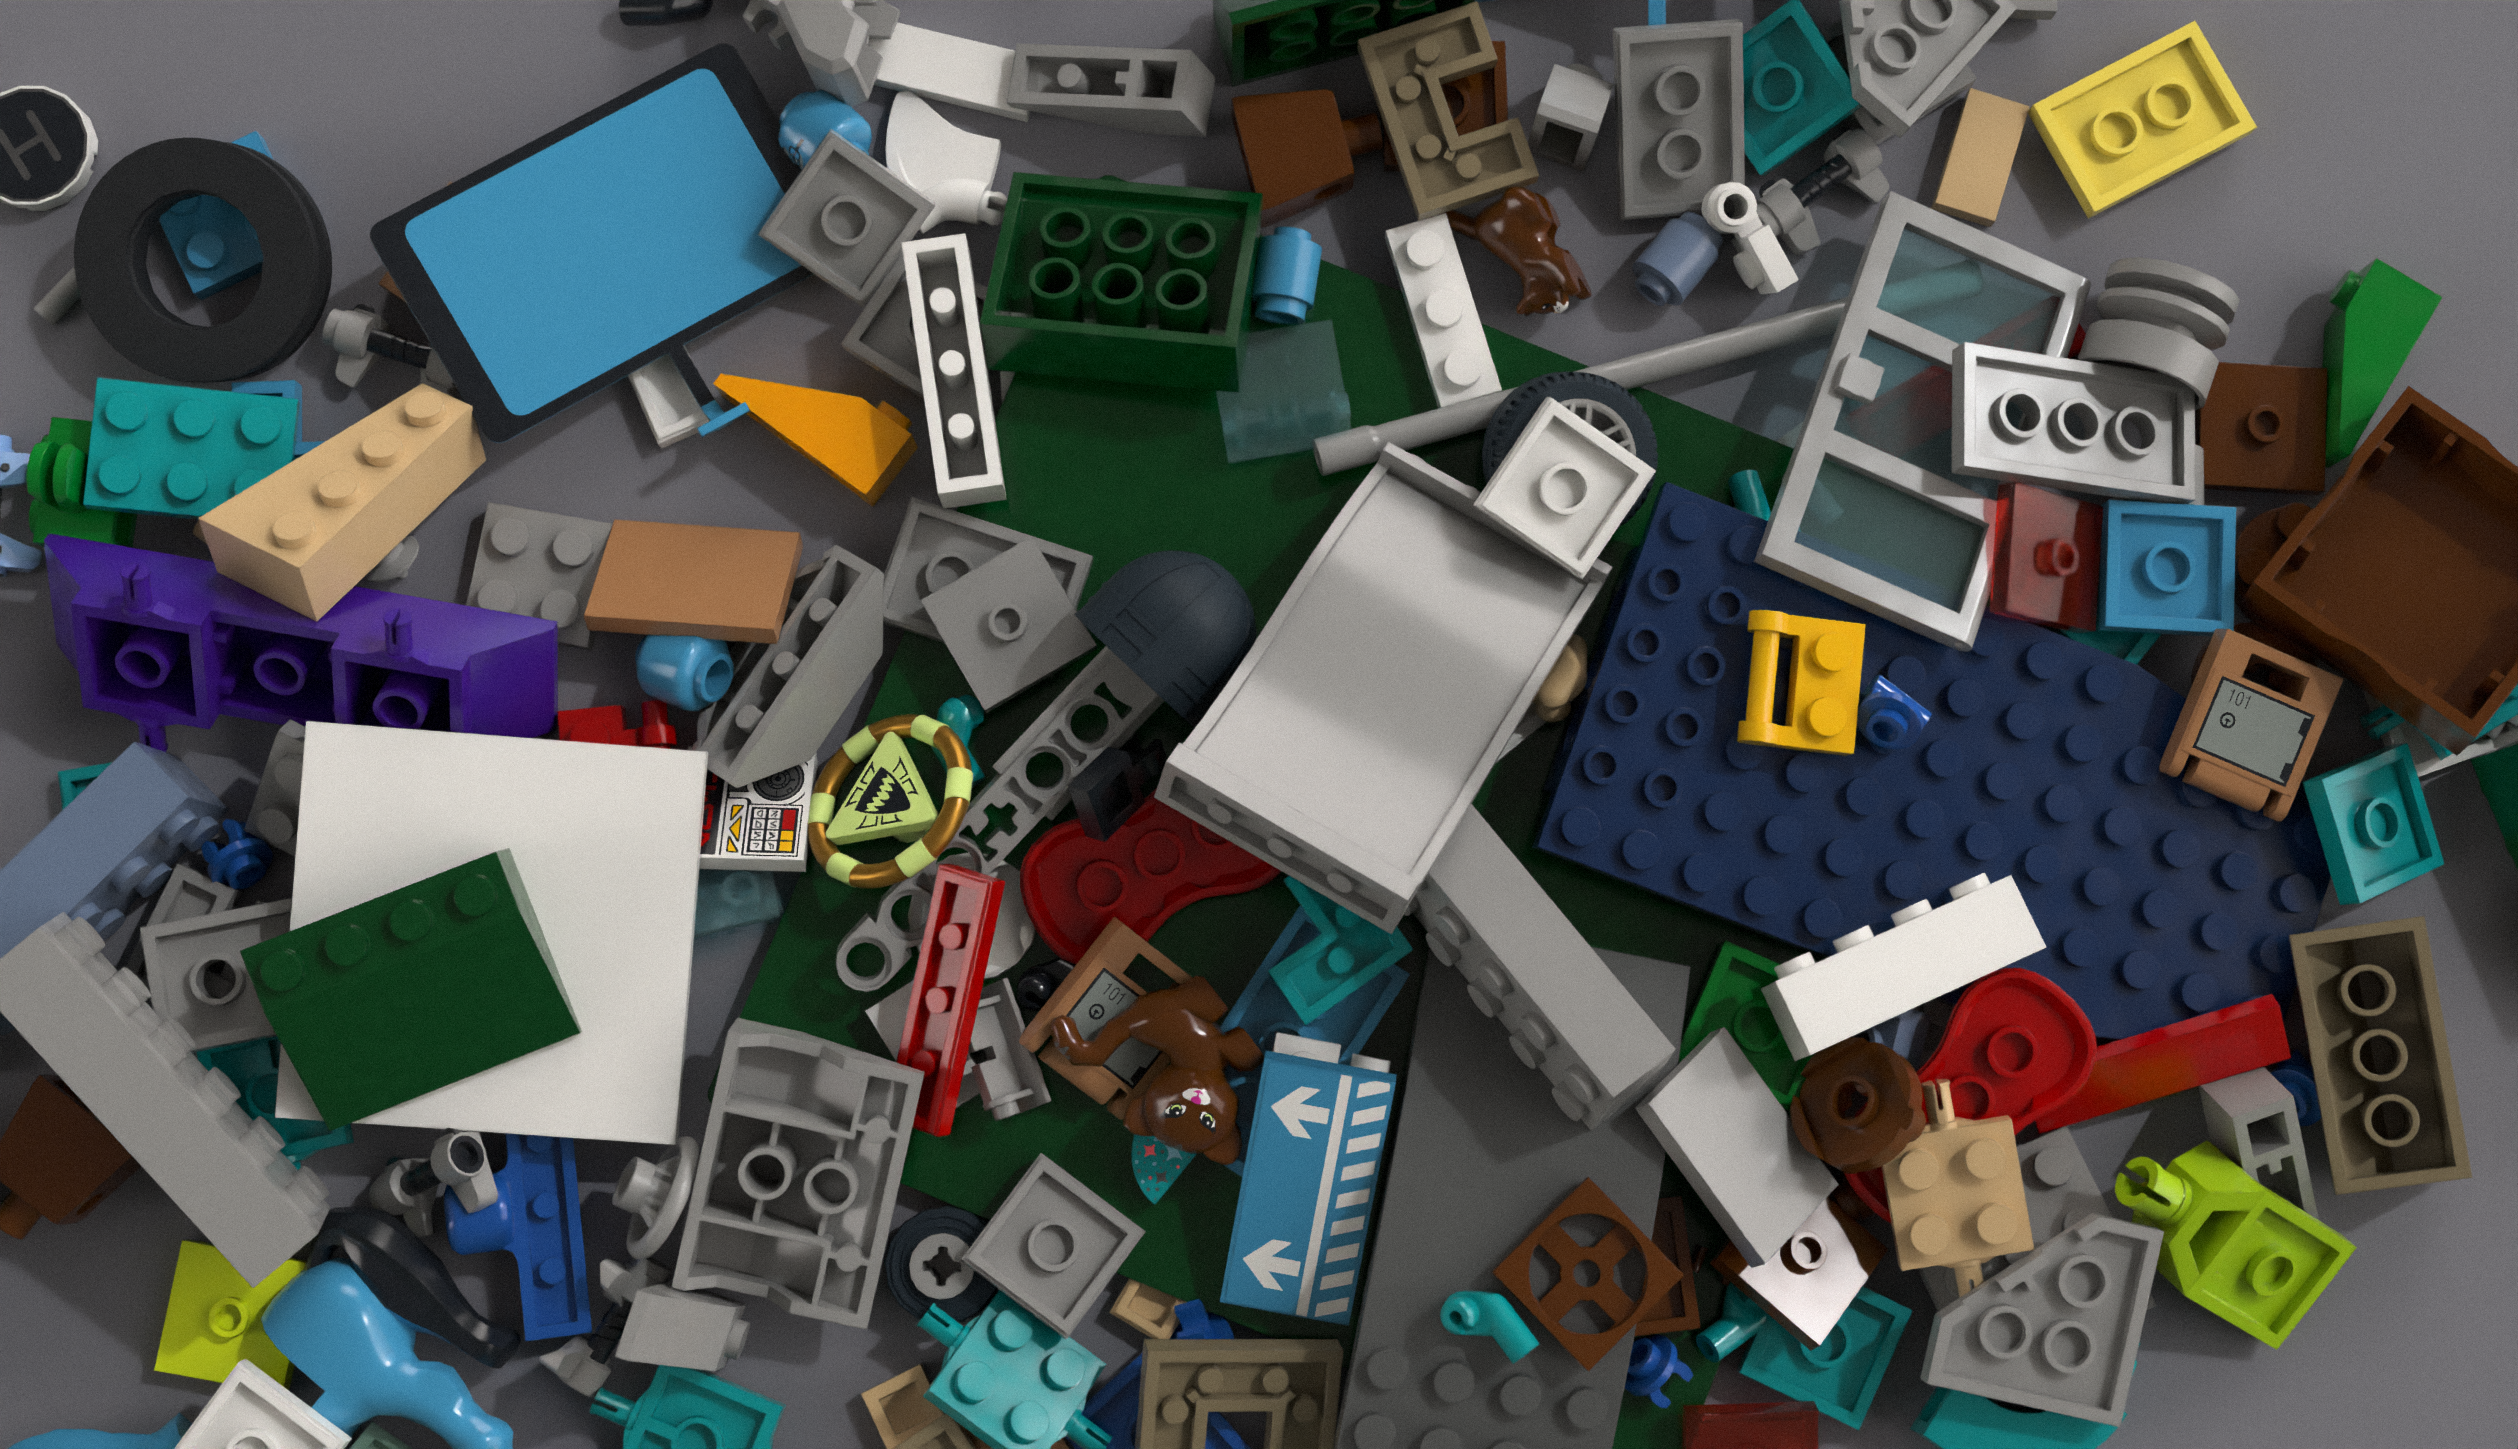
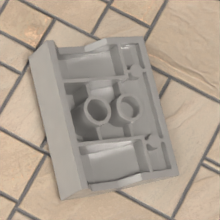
M737 1018L726 1036L671 1288L683 1291L712 1287L767 1298L790 1314L867 1330L925 1072L801 1031Z

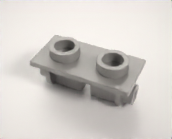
M1008 978L1001 979L982 988L968 1054L980 1050L983 1051L986 1062L972 1066L971 1069L984 1102L983 1108L985 1111L992 1110L995 1121L1010 1118L1051 1101L1035 1053L1030 1052L1019 1043V1039L1026 1028Z

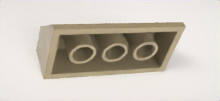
M2425 916L2288 935L2334 1194L2340 1195L2473 1178Z

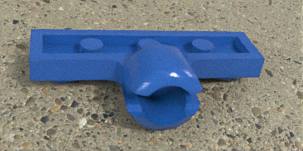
M505 1133L508 1155L506 1166L498 1172L492 1173L498 1192L496 1203L480 1211L468 1213L452 1187L448 1184L446 1185L444 1211L447 1239L451 1249L461 1255L500 1250L514 1253L518 1262L525 1341L592 1333L573 1138Z

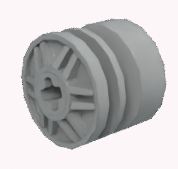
M2143 257L2121 258L2111 263L2105 278L2104 287L2106 290L2100 293L2096 308L2104 320H2099L2089 325L2077 360L2169 375L2195 391V410L2203 408L2219 360L2211 350L2225 346L2230 330L2227 325L2233 322L2240 299L2232 288L2215 277L2188 266L2166 260Z

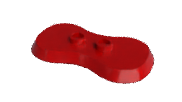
M1156 788L1149 796L1144 798L1145 803L1106 842L1085 836L1080 819L1061 823L1045 832L1031 846L1023 860L1020 870V890L1028 916L1043 941L1060 958L1077 964L1114 916L1145 941H1148L1170 916L1187 905L1208 897L1243 893L1259 888L1273 880L1281 870L1154 798Z
M2004 968L1985 975L1965 990L1953 1008L1937 1049L1916 1073L1920 1084L1927 1081H1932L1935 1084L1938 1106L1940 1102L1936 1080H1950L1949 1086L1955 1117L1975 1121L2008 1115L2012 1119L2014 1135L2016 1136L2027 1125L2064 1106L2082 1090L2094 1068L2097 1054L2096 1035L2089 1019L2080 1006L2058 985L2030 970ZM1922 1088L1923 1101L1921 1109L1925 1114L1926 1122H1928L1927 1110ZM1868 1102L1856 1112L1854 1117H1858L1863 1113ZM1879 1167L1855 1174L1845 1173L1848 1182L1862 1201L1881 1218L1891 1224L1882 1168Z

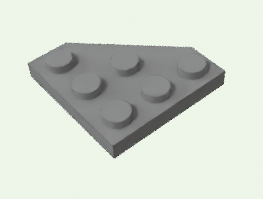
M1839 0L1852 97L1901 138L2006 22L2017 7L2009 0Z
M2094 1213L2086 1216L1935 1313L1920 1379L1930 1385L2120 1427L2164 1231L2155 1227Z

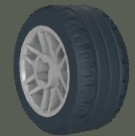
M1583 372L1548 373L1533 378L1514 389L1495 410L1486 429L1482 448L1483 473L1485 481L1488 483L1544 399L1551 397L1654 470L1657 469L1658 462L1655 432L1652 429L1647 413L1643 410L1637 399L1616 382L1599 375ZM1655 473L1617 529L1626 524L1644 504L1653 486Z

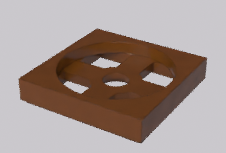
M1586 1177L1491 1271L1511 1294L1588 1372L1684 1276L1589 1177ZM1595 1214L1606 1217L1614 1227L1594 1247H1580L1559 1224L1565 1218L1573 1215ZM1538 1245L1561 1266L1559 1267L1560 1281L1540 1301L1533 1295L1529 1278L1531 1256L1533 1250ZM1633 1247L1643 1255L1646 1266L1645 1289L1635 1302L1613 1281V1267ZM1583 1260L1594 1262L1600 1271L1599 1280L1591 1287L1579 1285L1574 1278V1268ZM1580 1300H1593L1614 1323L1604 1332L1583 1334L1565 1329L1559 1321Z

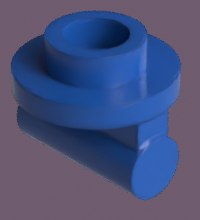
M1878 674L1871 680L1863 693L1865 698L1858 709L1857 724L1862 734L1872 743L1886 749L1898 750L1907 748L1918 740L1923 727L1929 721L1932 713Z
M2298 1049L2290 1051L2291 1058L2277 1062L2278 1066L2271 1074L2294 1096L2299 1125L2309 1126L2321 1118L2311 1065Z

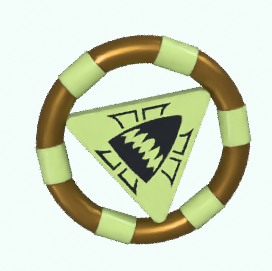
M906 714L889 717L867 725L842 744L830 758L815 784L811 795L808 819L809 844L816 860L829 876L854 888H880L912 878L937 859L956 835L970 805L973 779L972 766L966 747L959 736L949 725L926 715ZM902 738H915L937 748L942 753L948 771L944 805L940 814H938ZM874 753L833 819L835 798L843 781L856 764H859ZM893 836L900 842L905 843L916 841L894 859L878 864H863L841 853L836 846Z

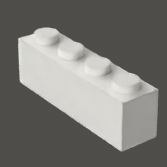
M966 234L901 242L936 485L943 509L1007 500L986 356L980 329V315L972 261Z
M1982 873L1949 888L1954 901L1932 910L1928 900L1925 899L1892 914L1891 917L1896 927L1874 937L1869 925L1832 941L1837 954L1815 963L1811 952H1807L1774 967L1779 980L1761 988V991L1794 1060L1797 1061L2046 948L2012 876H2007L1990 884L1986 874Z

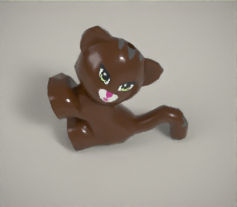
M1195 976L1175 989H1158L1140 995L1125 1011L1108 1020L1094 1040H1083L1073 1018L1065 1015L1054 1018L1050 1025V1030L1055 1047L1072 1065L1101 1067L1117 1048L1131 1037L1145 1045L1163 1051L1170 1057L1171 1065L1161 1069L1149 1082L1147 1091L1134 1097L1126 1108L1123 1126L1131 1133L1140 1136H1155L1166 1146L1190 1154L1203 1153L1210 1160L1222 1165L1233 1164L1238 1158L1242 1149L1241 1131L1237 1125L1240 1098L1228 1082L1225 1070L1230 1065L1238 1072L1253 1071L1264 1062V1055L1243 1028L1241 1029L1240 1026L1223 1033L1216 1021L1228 1008L1204 977Z

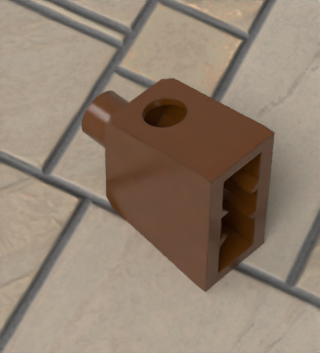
M1331 90L1244 95L1231 98V118L1250 191L1252 193H1263L1260 228L1273 225L1348 192L1353 188L1355 174L1351 157L1384 149L1381 128L1376 113L1341 120L1335 96Z
M39 1075L0 1140V1182L11 1190L0 1204V1229L20 1240L25 1238L42 1215L57 1225L78 1223L142 1167L59 1075Z

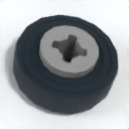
M951 1206L925 1209L906 1220L891 1239L885 1260L888 1287L899 1306L920 1320L934 1302L937 1307L957 1322H963L983 1310L998 1288L968 1267L961 1259L987 1224L973 1213Z

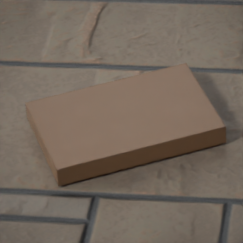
M614 519L584 613L587 629L591 631L646 635L698 636L704 639L777 644L803 550L800 532Z

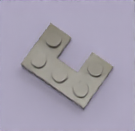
M1477 1L1358 39L1357 49L1418 221L1503 194L1510 187H1525L1537 183L1539 173L1519 117L1458 136L1441 88L1442 84L1496 67L1498 58Z
M1144 1339L1135 1449H1205L1208 1412H1267L1263 1449H1334L1343 1349L1338 1339Z

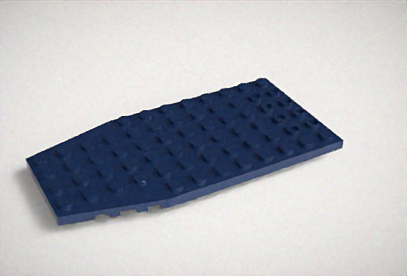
M1665 482L1660 485L1640 544L1628 551L1587 664V683L1574 700L1543 790L1550 792L1551 795L1532 848L1804 951L1811 952L1825 959L1837 954L1832 941L1869 925L1874 937L1895 928L1896 926L1891 915L1913 904L1927 899L1932 910L1954 901L1949 888L1985 873L1990 884L2011 875L2046 948L1998 970L2004 968H2023L2036 972L2058 985L2083 1010L2092 1025L2096 1037L2121 1040L2272 994L2280 1005L2284 1023L2297 984L2288 935L2314 931L2331 878L2303 786L2304 781L2300 783L2287 816L2280 822L2263 815L2265 803L2259 811L2254 812L2184 783L2182 780L2191 758L2195 757L2188 756L2183 770L2177 777L2161 772L2159 766L2186 698L2139 665L1987 606L1985 607L1972 650L1965 652L1953 649L1755 563L1754 560L1768 521L1674 484ZM1800 533L1796 535L1794 541L1957 612L1962 596ZM1770 610L1787 613L1788 615L1866 624L1858 709L1865 698L1863 693L1866 687L1876 675L1880 674L1932 713L1929 721L1923 727L1918 740L1913 745L1904 749H1886L1869 741L1862 734L1857 724L1854 754L1848 756L1737 742L1738 723L1746 719L1754 633L1747 631L1749 611ZM1784 637L1779 639L1772 723L1785 726L1793 645V638ZM1980 978L1945 993L1934 1000L1955 1007L1965 990Z

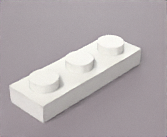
M1446 213L1386 230V244L1438 408L1501 392L1502 388Z

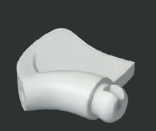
M901 90L897 93L893 101L886 132L887 169L935 202L934 209L919 228V231L924 234L944 221H960L974 225H980L983 221L991 226L1001 224L1007 197L1002 192L991 191L1001 151L1000 139L965 132L942 118L913 92Z

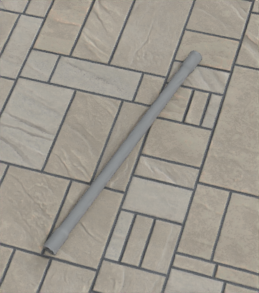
M1969 260L1921 273L1911 280L1885 286L1880 295L1877 308L1898 316L1917 310H1932L1979 297L1982 293V282L1978 268L1973 261ZM1847 297L1574 372L1599 375L1616 382L1628 390L1833 334L1838 326ZM1518 387L1380 425H1364L1313 439V452L1319 472L1322 476L1374 463L1379 460L1382 450L1388 442L1405 451L1486 429L1498 406Z

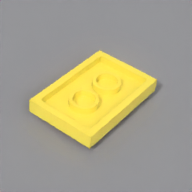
M2196 21L2033 104L2028 111V115L2088 219L2250 135L2257 128Z

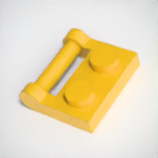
M1770 610L1749 611L1747 631L1754 633L1746 719L1738 723L1737 742L1843 756L1854 754L1866 624L1788 615L1787 613ZM1780 637L1793 638L1785 726L1772 723Z

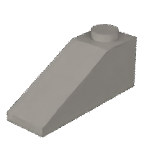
M1017 43L1007 104L1012 108L1145 134L1206 137L1215 76L1192 50Z
M2264 1067L2200 1085L2199 1091L2211 1142L2259 1184L2319 1220L2294 1096Z
M673 1280L639 1289L636 1292L615 1357L626 1361L717 1371L726 1366L728 1358L738 1360L750 1329V1322L741 1320L746 1304L702 1289L687 1291L671 1288Z

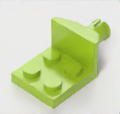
M2208 1140L2173 1159L2165 1170L2148 1157L2142 1156L2130 1160L2125 1166L2144 1178L2143 1183H2137L2121 1172L2116 1179L2115 1193L2117 1199L2125 1206L2134 1210L2132 1222L2164 1231L2156 1269L2185 1297L2276 1350L2357 1248L2342 1234L2259 1184Z

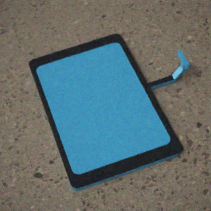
M720 43L390 215L372 227L370 240L375 251L465 403L473 407L472 414L484 435L494 443L507 442L667 354L671 357L699 407L709 419L708 423L697 428L701 438L716 430H722L731 425L734 420L750 412L746 402L725 413L715 401L683 345L814 275V273L758 235L762 226L801 172V169L781 148L778 140L781 125L738 51L732 45Z

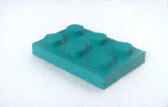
M97 377L83 505L86 509L198 520L199 517L294 461L299 400Z

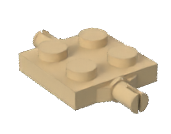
M1937 1079L1939 1106L1935 1084L1932 1081L1921 1083L1928 1122H1925L1922 1134L1915 1141L1908 1143L1898 1156L1881 1166L1898 1265L1901 1271L1937 1265L1954 1268L1960 1298L1971 1291L1969 1280H1971L1972 1290L1984 1282L1981 1270L1982 1263H1986L1999 1255L2034 1250L2012 1119L2008 1115L1975 1121L1955 1117L1949 1086L1950 1080Z

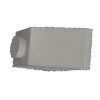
M1554 64L1529 136L1528 145L1531 154L1584 171L1599 132L1614 83L1602 80L1603 76L1598 71L1584 65L1569 64L1566 68Z

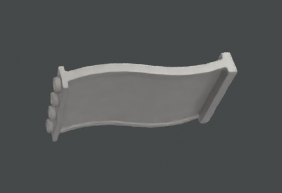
M1388 442L1382 450L1378 462L1331 524L1226 686L1183 744L1179 742L1167 759L1154 798L1392 935L1409 903L1464 817L1550 671L1583 618L1594 605L1612 566L1597 558L1583 579L1576 577L1473 506L1481 494L1476 488L1463 484L1429 465L1422 458Z

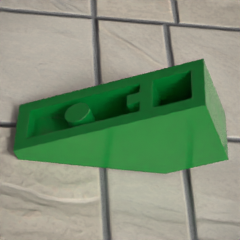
M2377 258L2357 273L2348 270L2340 279L2328 300L2329 303L2336 307L2324 326L2322 368H2327L2325 467L2327 468L2350 456L2442 299V296Z

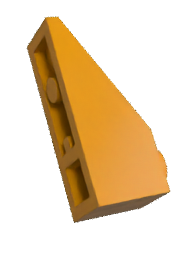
M720 374L713 383L724 399L735 407L746 402L750 409V412L746 415L872 507L918 448L912 434L908 432L912 422L885 401H882L875 408L863 398L727 374Z

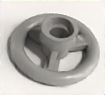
M684 1136L678 1138L676 1145H670L656 1165L639 1157H633L617 1183L612 1203L614 1206L633 1213L627 1234V1249L635 1259H646L662 1246L684 1209L696 1178L700 1159L699 1145L692 1137Z

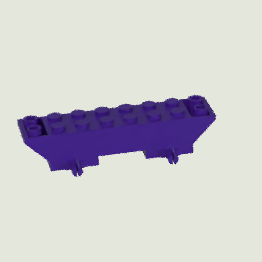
M51 533L44 539L56 643L79 673L83 708L112 712L130 721H135L138 725L139 741L146 746L166 752L168 750L165 726L181 724L210 730L219 714L284 725L291 719L305 727L306 721L524 738H534L554 731L558 724L557 621L354 586L316 622L218 573L212 561Z

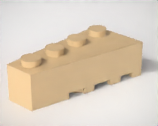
M422 383L199 517L198 520L217 572L317 622L486 461L477 422L472 414L473 407Z

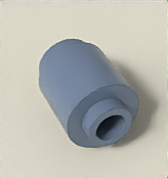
M1686 211L1679 219H1670L1632 265L1633 273L1637 278L1635 281L1637 290L1655 305L1664 306L1666 303L1676 306L1681 305L1718 260L1717 250L1723 244L1720 233L1713 229L1705 218L1694 212Z

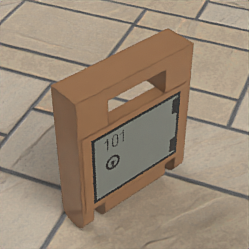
M2215 629L2161 759L2159 770L2172 777H2177L2183 770L2188 756H2193L2195 758H2191L2182 782L2250 811H2259L2265 803L2263 815L2280 822L2287 816L2344 679L2230 629ZM2250 658L2296 677V679L2290 681L2285 695L2242 677Z
M1114 916L1026 1027L1019 1039V1043L1032 1053L1037 1051L1050 1035L1052 1036L1050 1025L1054 1018L1061 1015L1074 1019L1078 1032L1084 1041L1094 1040L1108 1020L1125 1011L1140 995L1148 993L1123 974L1138 953L1177 982L1172 983L1169 989L1177 988L1192 979V977ZM1132 1037L1121 1044L1101 1067L1072 1065L1055 1047L1053 1038L1038 1056L1044 1063L1098 1104L1103 1105L1110 1099L1107 1109L1120 1120L1124 1119L1125 1110L1132 1099L1147 1091L1149 1082L1171 1061L1170 1057L1163 1051L1145 1045Z

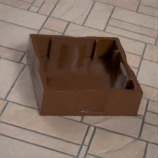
M2408 386L2353 455L2334 485L2318 505L2307 513L2254 580L2240 604L2458 756L2477 737L2518 684V467L2505 458L2487 438Z

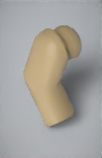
M1573 634L1532 701L1536 704L1538 717L1546 722L1564 720L1571 712L1570 701L1581 693L1587 683V644L1582 637Z

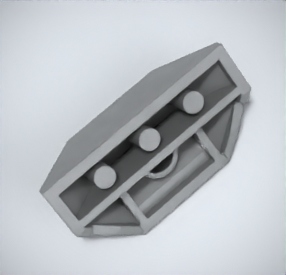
M838 545L824 552L822 559L809 563L797 570L778 643L737 641L729 652L734 665L731 685L719 700L701 709L697 722L698 741L693 743L692 750L708 752V770L735 788H739L812 759L883 654V572Z

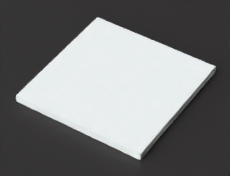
M306 721L290 931L485 855L510 848L582 1030L577 1035L352 1123L435 1129L453 1128L464 1131L676 1145L678 1142L708 763L707 751ZM281 1044L275 1118L324 1121Z

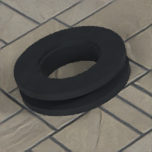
M183 137L159 141L134 151L116 163L100 179L88 197L78 221L74 243V269L80 296L91 320L108 343L126 359L144 370L172 380L203 383L241 380L266 372L281 364L305 343L319 322L328 300L332 279V252L326 225L313 198L298 179L281 164L263 153L235 143ZM201 195L219 197L239 209L256 230L263 254L261 284L249 306L229 322L210 327L189 324L169 312L153 292L146 268L148 240L161 215L179 201Z

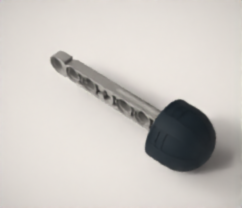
M1168 550L1141 556L1127 563L1107 582L1105 581L1095 595L1091 596L1088 602L1074 615L1106 646L992 766L998 774L970 802L960 828L945 850L953 847L963 848L973 857V871L989 875L1044 816L1052 821L1072 800L1068 785L1108 746L1120 749L1164 701L1195 728L1256 641V622L1251 603L1242 586L1230 572L1203 555L1186 551ZM1102 682H1105V685L1117 700L1129 706L1121 715H1118L1107 698L1094 692ZM1088 704L1097 705L1104 709L1108 719L1107 728L1104 733L1093 740L1078 738L1072 732L1070 725L1074 712L1081 706ZM1041 752L1055 754L1060 758L1063 765V772L1059 781L1045 788L1037 787L1030 783L1025 772L1030 758ZM1009 802L1015 806L1010 814L1015 825L1008 832L998 826L984 839L987 846L994 848L987 857H984L976 842L960 832L967 825H970L977 836L989 821L984 811L986 806L992 803L996 807L1002 808ZM937 859L912 878L893 884L881 897L876 917L868 911L843 937L837 947L836 967L839 977L847 986L864 992L879 989L912 957L910 948L922 943L927 920L918 928L911 930L903 929L893 921L891 910L894 903L906 895H915L922 898L930 908L937 876ZM864 942L873 943L878 946L885 958L880 971L867 977L858 976L853 973L846 962L850 949Z

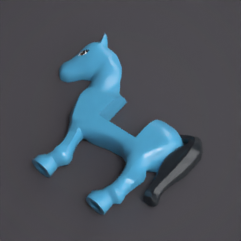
M364 1206L330 1209L318 1235L311 1241L310 1252L304 1269L293 1277L272 1299L261 1317L264 1330L274 1345L297 1368L325 1391L311 1408L350 1437L354 1435L361 1424L380 1415L398 1416L427 1427L443 1438L453 1449H513L514 1431L507 1422L488 1415L474 1401L464 1381L454 1367L436 1361H420L413 1350L416 1332L429 1334L452 1344L486 1366L501 1369L517 1352L521 1343L520 1334L511 1327L495 1324L479 1315L459 1291L442 1260L409 1228L388 1212ZM339 1247L343 1248L350 1258L337 1257L330 1260L334 1250ZM179 1412L161 1429L152 1434L108 1433L95 1429H55L13 1444L8 1449H174L192 1423Z

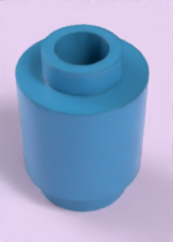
M1277 227L1274 229L1273 235L1260 238L1252 292L1253 302L1256 303L1255 316L1257 318L1282 325H1300L1305 322L1306 311L1313 309L1322 247L1311 241L1312 235L1308 231L1294 227Z

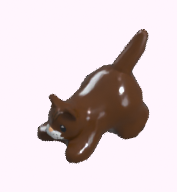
M1510 187L1506 189L1501 199L1486 205L1475 218H1471L1456 210L1445 212L1452 230L1470 239L1479 241L1488 251L1508 264L1520 276L1522 298L1515 308L1518 314L1529 316L1532 313L1543 315L1562 313L1568 308L1569 296H1575L1581 300L1592 296L1587 280L1574 257L1568 250L1560 248L1555 244V234L1561 223L1550 201L1542 195L1534 193L1525 187Z

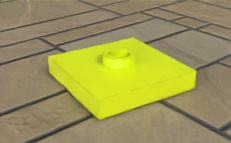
M191 1239L182 1240L154 1371L223 1383L237 1363L247 1359L289 1390L294 1364L274 1345L266 1334L261 1317L272 1299L293 1277L304 1269L306 1260L289 1258L253 1288L212 1243Z

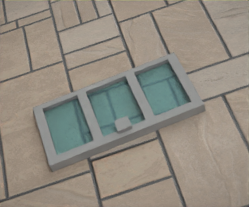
M1890 191L1881 201L1754 562L1953 649L1965 652L1971 651L2026 484L1952 473V350L1962 343L1968 342L2067 358L2091 287L2090 280ZM2007 402L2005 411L2008 421L2016 429L2026 431V414L2017 404Z

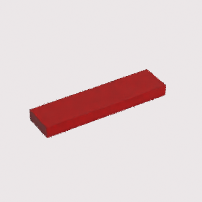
M939 864L896 1060V1063L925 1072L912 1128L936 1137L950 1135L1005 886L1004 880L954 864Z
M2269 994L2098 1046L2094 1068L2082 1090L2061 1108L2034 1121L2033 1123L2038 1133H2045L2290 1059L2291 1054L2280 1005L2274 996Z

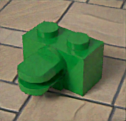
M52 417L49 434L44 435L41 442L36 443L30 453L26 480L27 491L34 499L29 510V527L33 533L32 542L44 547V539L51 533L133 548L138 514L86 509L83 505L92 421Z

